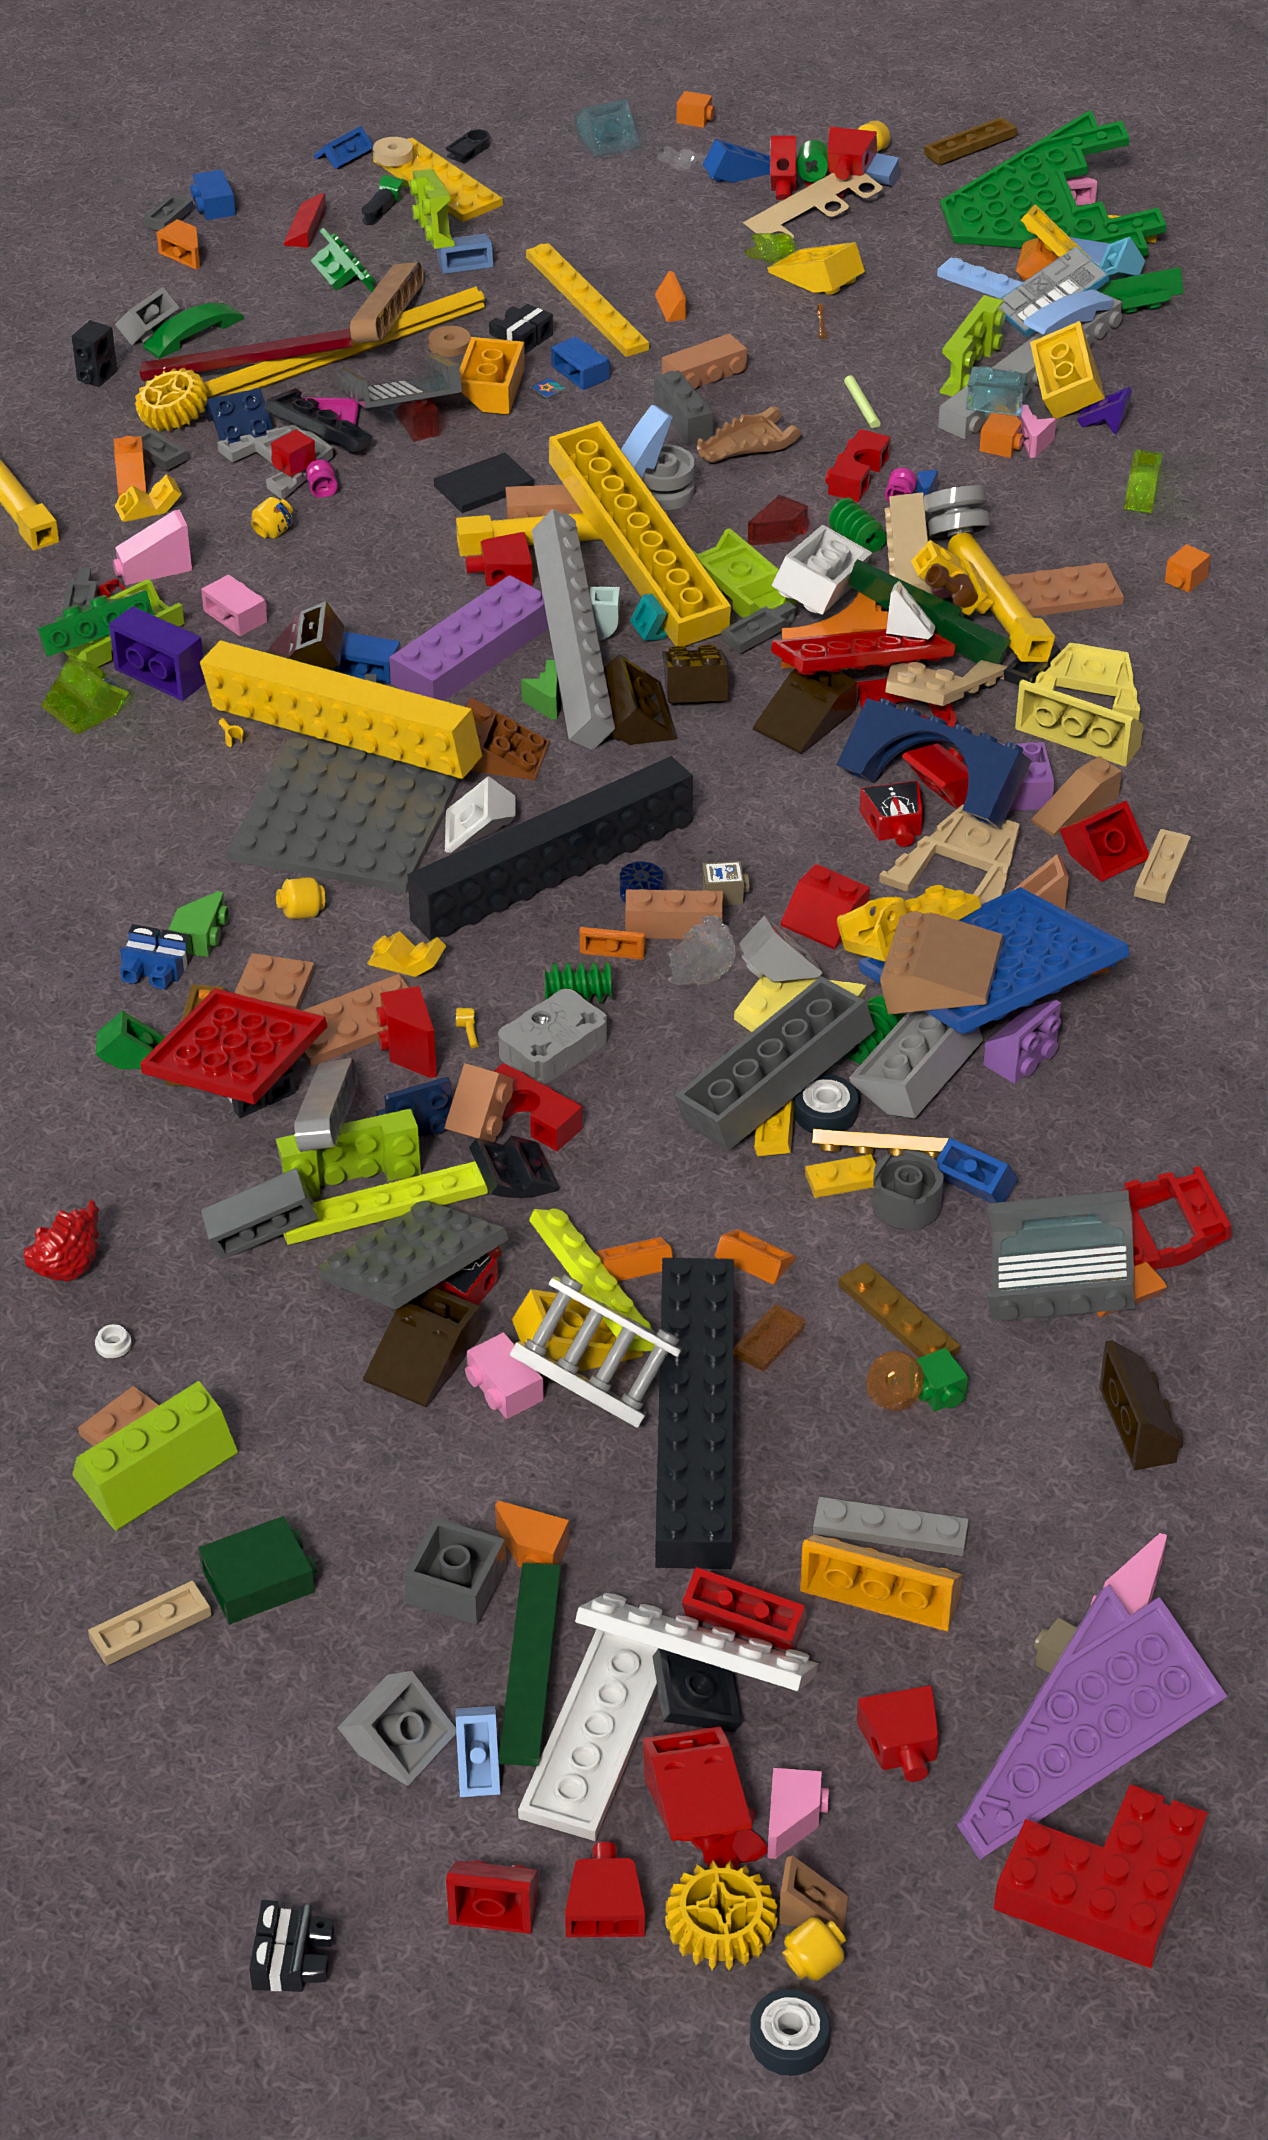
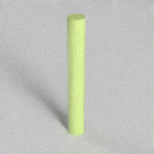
M851 375L847 376L844 379V383L871 428L879 427L881 423L855 378Z

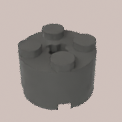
M904 1150L902 1155L891 1157L892 1153L885 1155L874 1168L872 1190L874 1216L892 1227L908 1229L913 1232L923 1230L940 1213L944 1179L943 1172L941 1173L938 1163L934 1158L919 1151Z

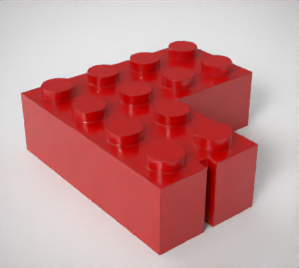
M1130 1784L1104 1847L1025 1819L998 1879L994 1910L1151 1969L1203 1840L1208 1812L1172 1800L1170 1806L1164 1804V1796Z

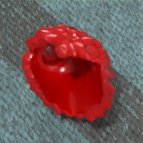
M90 1200L87 1207L81 1208L79 1211L75 1209L67 1213L60 1210L58 1215L55 1216L56 1221L52 1222L51 1228L38 1227L35 1232V1243L24 1248L23 1257L26 1267L33 1269V1272L39 1273L41 1277H47L50 1280L56 1281L64 1280L68 1282L84 1274L95 1259V1252L99 1247L97 1242L99 1232L97 1231L99 1208L96 1206V1202Z

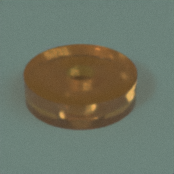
M890 1351L884 1353L875 1360L868 1372L866 1381L868 1395L876 1405L889 1411L904 1410L911 1406L921 1393L924 1381L923 1370L915 1358L903 1352ZM897 1377V1381H896V1383L893 1385V1381H894V1379Z

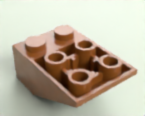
M470 697L464 707L472 709L482 757L470 771L535 780L550 741L488 707L486 704Z

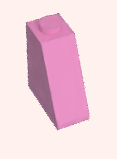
M180 509L174 510L115 547L117 559L113 560V568L117 577L122 576L125 585L142 582L146 579L152 580L192 571L188 528Z

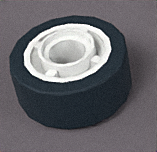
M821 1074L794 1098V1118L798 1125L809 1133H813V1129L847 1131L857 1120L858 1092L853 1084L842 1077Z
M781 1989L767 1994L756 2004L750 2018V2047L755 2059L767 2070L779 2075L798 2076L812 2071L823 2062L830 2044V2017L825 2006L817 1998L799 1989ZM794 2029L798 2031V2033L794 2035H787L783 2033L782 2030Z

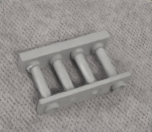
M565 1274L562 1279L553 1277L549 1285L558 1289L559 1292L533 1339H528L526 1343L521 1340L516 1342L509 1356L634 1427L639 1428L648 1413L641 1409L643 1406L641 1400L667 1353L669 1352L678 1357L684 1348L677 1345L679 1339L663 1329L655 1333L581 1291L583 1284ZM573 1298L588 1306L591 1310L565 1357H560L556 1361L545 1354L547 1351L545 1345L570 1300ZM605 1316L623 1326L597 1375H592L588 1379L577 1373L579 1369L577 1364ZM637 1334L655 1344L629 1393H624L621 1398L609 1391L612 1386L609 1382Z

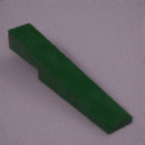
M858 559L855 561L848 582L849 586L889 610L891 592L894 585L900 581L935 625L934 632L955 644V651L975 663L981 660L998 665L1003 663L1011 643L1010 639L961 617L962 608Z
M522 1563L499 1750V1764L539 1766L561 1589V1565Z

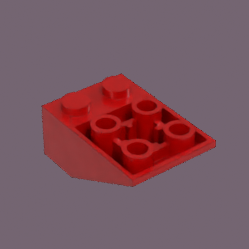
M721 1726L642 1738L645 1783L671 1841H693L702 1836L714 1834L732 1835L740 1830L752 1829V1822L731 1746Z

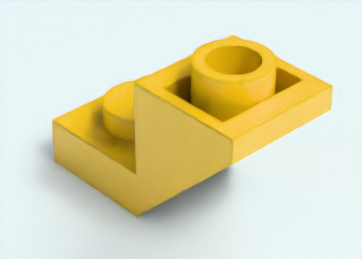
M165 474L160 482L153 486L150 494L131 485L125 493L120 495L115 508L123 522L163 514L172 507L182 493L175 479Z
M399 931L390 937L384 935L377 940L372 947L374 953L367 963L371 966L417 977L435 966L446 945L437 937L426 944L421 942L414 946Z

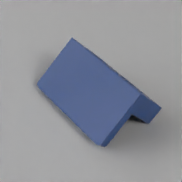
M359 126L326 144L313 156L315 159L326 155L333 168L337 169L372 150L373 144L363 127Z

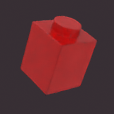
M297 429L271 442V461L273 466L290 477L304 471L311 462L316 460L315 440Z

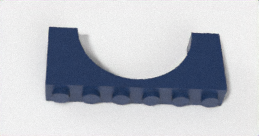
M880 698L879 702L866 699L837 762V766L850 775L875 783L884 767L903 750L927 741L951 743L960 749L968 768L969 786L962 810L974 820L1001 829L1032 762L1023 754L1024 749L1008 741L1005 745L999 744L996 738L986 733H981L980 736L973 735L972 730L959 724H955L954 728L947 726L946 721L933 715L926 719L921 717L922 714L919 711L905 706L904 710L897 709L895 703L884 698Z

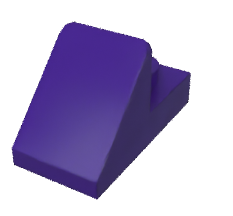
M1130 386L1105 396V399L1084 407L1077 417L1081 427L1090 424L1098 425L1106 420L1113 433L1117 434L1126 417L1132 394Z

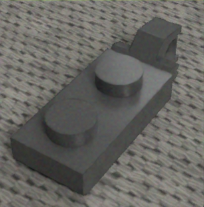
M79 567L77 581H68L63 609L74 605H79L80 608L89 606V600L97 597L98 584L91 577V567Z
M789 601L775 609H769L765 606L721 631V640L741 654L795 622L796 606Z

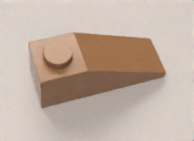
M1098 756L1078 768L1034 815L1031 822L1052 837L1060 834V828L1086 817L1118 799L1122 771L1101 756Z

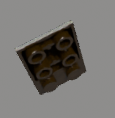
M327 601L300 611L266 653L331 670L340 665L344 625Z
M700 645L698 650H686L685 646L669 647V651H662L668 703L728 701V665L721 649H716L715 645Z
M795 668L790 672L753 726V730L802 754L856 710L857 681L840 672L822 670L816 671L813 675H804Z
M431 1287L396 1309L363 1377V1381L423 1407H427L466 1356L467 1350L471 1349L481 1336L480 1306L435 1287Z

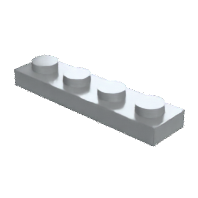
M819 1497L813 1534L963 1556L969 1519Z

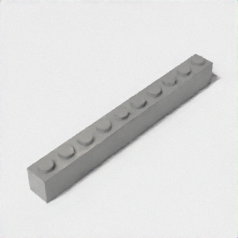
M1110 297L1114 299L1111 310L1096 311L1093 321L1081 322L1089 346L1097 339H1102L1113 327L1119 326L1122 320V301ZM1036 334L940 405L938 427L966 439L981 429L998 401L1005 402L1010 408L1020 397H1025L1032 388L1039 385L1030 342L1046 335Z
M552 509L533 528V543L568 737L570 741L588 749H595L615 729L576 521L570 515L562 514Z

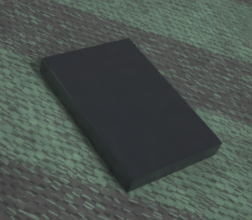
M506 452L434 478V487L462 514L506 498V487L534 486V479Z

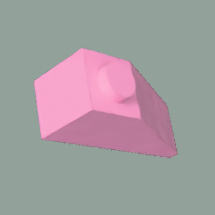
M1159 1533L1105 1581L1104 1587L1110 1585L1129 1615L1151 1603L1164 1558L1167 1541L1166 1534ZM1094 1595V1596H1093L1091 1605H1092V1603H1093V1601L1095 1600V1598H1096L1097 1595Z

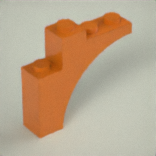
M859 592L848 607L826 620L806 626L782 628V639L887 629L888 611H881L880 604ZM781 659V668H795L790 664L782 662Z

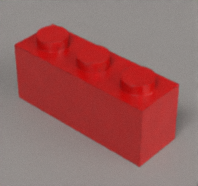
M698 1567L694 1570L682 1600L686 1616L716 1627L732 1630L735 1634L749 1639L758 1638L768 1641L773 1647L784 1651L787 1649L796 1650L807 1622L804 1605Z

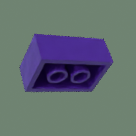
M133 606L109 624L116 671L181 701L187 699L206 683L200 661L203 659L200 636Z

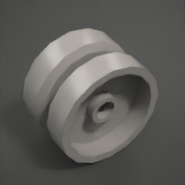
M663 444L655 468L645 469L642 481L663 510L681 508L694 497V457L682 447Z
M984 486L954 487L936 491L923 497L925 512L930 515H938L927 522L930 538L953 537L958 533L964 532L973 534L991 527L989 512L984 509H976L987 502Z

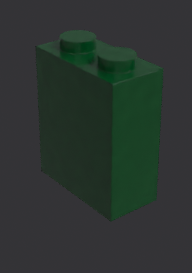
M284 1516L198 1547L201 1570L229 1625L315 1593L313 1578L318 1577L315 1562L311 1555H304L302 1551L304 1549L303 1541L298 1529H291Z

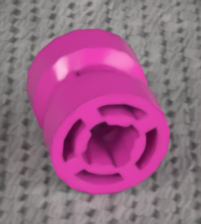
M315 460L306 468L310 491L317 498L332 496L337 490L338 484L332 464L326 460Z
M898 468L891 472L885 490L887 502L890 503L889 496L914 493L917 477L911 470Z

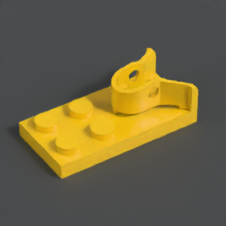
M934 885L927 888L925 893L917 898L905 901L901 897H882L870 900L865 905L838 916L837 924L846 951L885 962L900 916L918 911L922 914L932 912L960 920L981 908V904L977 895L965 893L963 890L944 888L942 885ZM872 907H875V914L871 916L870 910Z

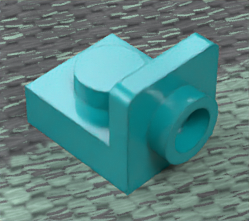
M643 594L630 619L631 624L644 641L660 640L667 637V633L661 626L667 613L653 594Z

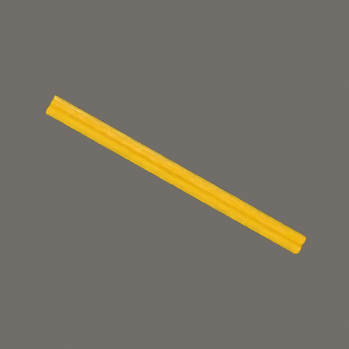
M477 286L404 311L381 341L353 342V346L350 348L263 361L206 381L204 384L208 390L209 397L207 399L257 388L261 389L485 308L483 292L478 291Z

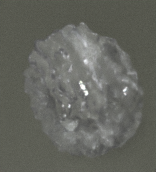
M713 915L703 916L702 924L693 926L689 933L684 934L685 940L668 952L672 960L669 964V967L672 968V976L668 978V981L680 986L691 983L697 985L702 983L709 984L710 981L719 980L722 974L728 972L736 954L733 936L730 934L729 927L722 924L720 917Z

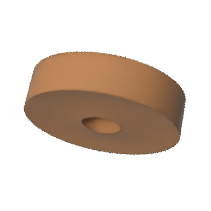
M442 326L430 332L428 336L429 349L433 353H438L445 357L458 356L466 352L471 336L462 327Z

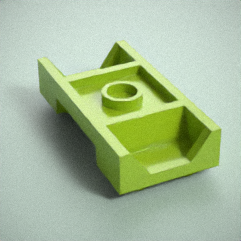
M433 169L413 171V180H410L411 195H415L416 205H412L414 221L418 220L421 228L425 229L426 241H430L434 249L454 247V240L449 231L447 203L451 200L450 194Z
M983 295L943 347L942 353L951 361L950 377L940 389L941 394L954 396L973 382L971 371L975 361H980L982 356L991 357L995 350L1001 349L1004 341L1001 327L1006 317V312L1003 311L1004 300Z
M729 528L724 531L716 547L699 554L692 550L716 586L733 600V610L742 618L751 615L765 606L769 609H775L788 601L793 605L797 604V600L782 596L778 589L772 586L779 569L732 529Z
M149 579L107 598L120 599L146 590L155 617L178 627L184 624L182 604L177 603L171 607L166 605L159 599L154 585ZM107 635L63 652L85 670L90 671L112 660L111 637Z
M411 1109L344 1123L335 1147L300 1152L297 1147L295 1134L276 1138L282 1174L297 1168L309 1187L312 1198L321 1197L320 1186L337 1185L342 1181L360 1177L368 1178L377 1173L384 1172L387 1181L403 1180L421 1174L418 1126Z

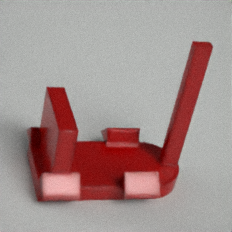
M114 578L100 585L98 594L99 596L106 595L109 598L111 596L110 592L115 591V587L118 585L123 591L126 588L117 578Z

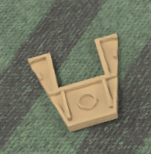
M920 660L908 664L895 662L890 666L885 692L944 706L963 698L964 692L974 693L979 691V685L985 683V686H991L996 683L997 677L1004 680V669L1008 666L981 660L964 677H960L946 669H938L936 671L927 669L924 664L918 663Z
M961 805L937 825V831L931 836H924L918 841L917 847L909 854L904 853L895 861V866L888 872L882 871L880 873V882L908 892L932 857L937 853L988 871L973 894L979 896L980 904L982 905L1004 893L1019 835L1020 824L1005 819L1001 829L974 820L962 810L964 805Z

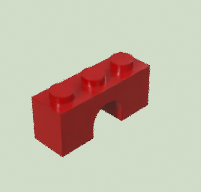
M859 429L854 438L849 439L844 452L839 453L835 465L829 468L826 473L825 483L828 484V495L851 498L855 502H860L869 489L870 470L880 473L890 457L891 436Z
M502 1063L494 1070V1072L514 1078L512 1097L506 1104L502 1116L504 1122L515 1113L530 1112L531 1137L555 1151H559L583 1129L582 1106L574 1100L564 1097L549 1086L537 1082L522 1071L516 1070L505 1063Z

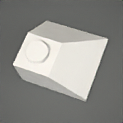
M489 776L486 777L446 810L445 851L447 853L454 852L496 832L503 825L510 824L516 814L515 795Z

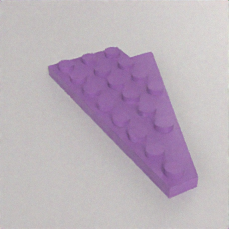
M1107 1585L1098 1593L957 1824L979 1860L1016 1837L1025 1819L1035 1823L1039 1822L1228 1697L1160 1597L1132 1615H1129L1110 1585Z

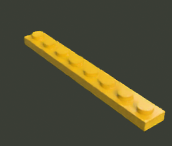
M549 243L539 244L534 248L526 250V258L625 357L649 350V342Z

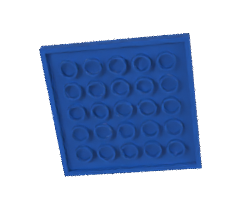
M1019 887L982 904L981 908L958 920L1003 935L1004 940L987 1004L925 1010V1012L960 1034L971 1033L977 1030L978 1026L991 1020L1001 1019L1008 1012L1019 1007L1029 1006L1036 999L1047 994L1059 992L1064 986L1075 981L1084 980L1090 974L1102 968L1116 965L1119 960L1130 956L1128 944ZM869 957L859 960L860 972L881 984L880 978L885 962Z

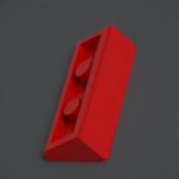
M321 193L301 203L284 240V246L309 248L326 210L325 193Z

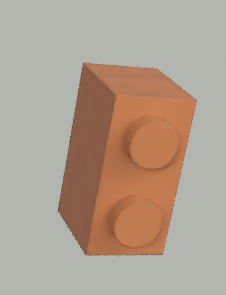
M464 1063L444 1129L469 1137L495 1142L496 1136L499 1135L502 1129V1116L506 1104L512 1097L514 1078Z

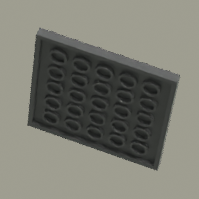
M289 737L227 850V860L407 893V874L418 870L458 788L461 778L351 747Z

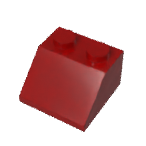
M937 743L903 754L902 758L924 785L956 810L965 804L969 786L968 768L963 763L964 758L956 750L950 747L947 751Z
M1127 800L1107 806L1059 829L1069 855L1100 882L1146 861L1149 856L1148 849Z
M815 864L798 881L780 926L835 950L842 943L837 924L838 916L865 905L870 899V887Z
M420 986L380 993L381 1007H376V1016L379 1027H383V1031H378L381 1051L387 1050L390 1062L429 1078L437 1077L434 1029Z
M480 1860L469 1862L455 1861L447 1872L446 1877L449 1924L531 1934L539 1892L538 1870L528 1869L521 1865H512L510 1867L492 1865Z

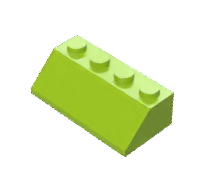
M197 1381L77 1456L72 1475L110 1526L117 1532L237 1455L238 1451L221 1408L201 1382Z

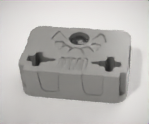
M571 989L559 990L499 1030V1058L505 1064L522 1071L537 1082L547 1084L607 1044V1015L586 1001L577 992Z

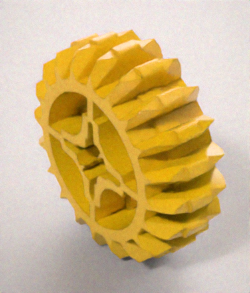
M174 368L171 372L166 373L163 371L162 375H154L153 380L146 381V386L139 388L140 393L135 396V405L141 421L149 426L150 429H157L159 432L167 429L170 432L176 427L180 429L184 424L190 425L192 419H198V414L205 411L204 407L207 405V398L209 396L208 390L199 374H195L193 370L186 371L185 368H181L179 371Z
M713 1860L708 1870H704L697 1864L694 1869V1876L683 1872L680 1884H673L671 1896L666 1901L667 1915L665 1916V1925L667 1930L670 1931L672 1945L679 1944V1951L682 1957L693 1952L695 1965H698L704 1958L709 1959L711 1970L716 1967L717 1961H725V1966L730 1971L733 1966V1959H738L746 1967L747 1962H749V1954L759 1958L763 1952V1946H769L771 1943L772 1933L777 1927V1917H775L777 1914V1904L775 1899H772L770 1885H762L760 1873L749 1877V1870L746 1865L738 1871L733 1870L731 1861L726 1864L725 1868H718ZM717 1905L720 1906V1911H721V1914H723V1916H724V1918H725V1923H723V1921H722V1916H721V1914H719V1911H718V1909H717Z

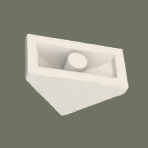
M900 581L897 582L891 592L886 633L929 639L933 636L936 628Z

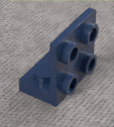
M260 388L207 399L206 418L208 422H214L219 441L227 439L228 444L241 441L240 436L250 434L254 438L267 435V430L273 429L268 411L265 410V401Z
M444 1077L388 1093L384 1096L385 1108L376 1111V1116L411 1109L418 1126L419 1137L432 1133H442L446 1130L444 1127L452 1104L451 1081L449 1077Z

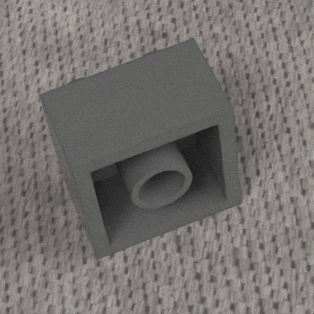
M434 1518L404 1573L406 1603L477 1625L506 1569L505 1539Z

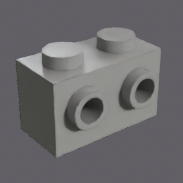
M162 287L128 310L115 325L131 345L139 340L145 343L153 335V330L167 322L179 309V306Z

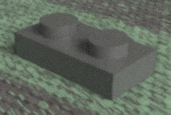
M170 194L143 217L144 227L159 231L173 221L181 220L193 210V201Z
M152 428L135 436H142L144 457L165 471L188 460L187 450Z

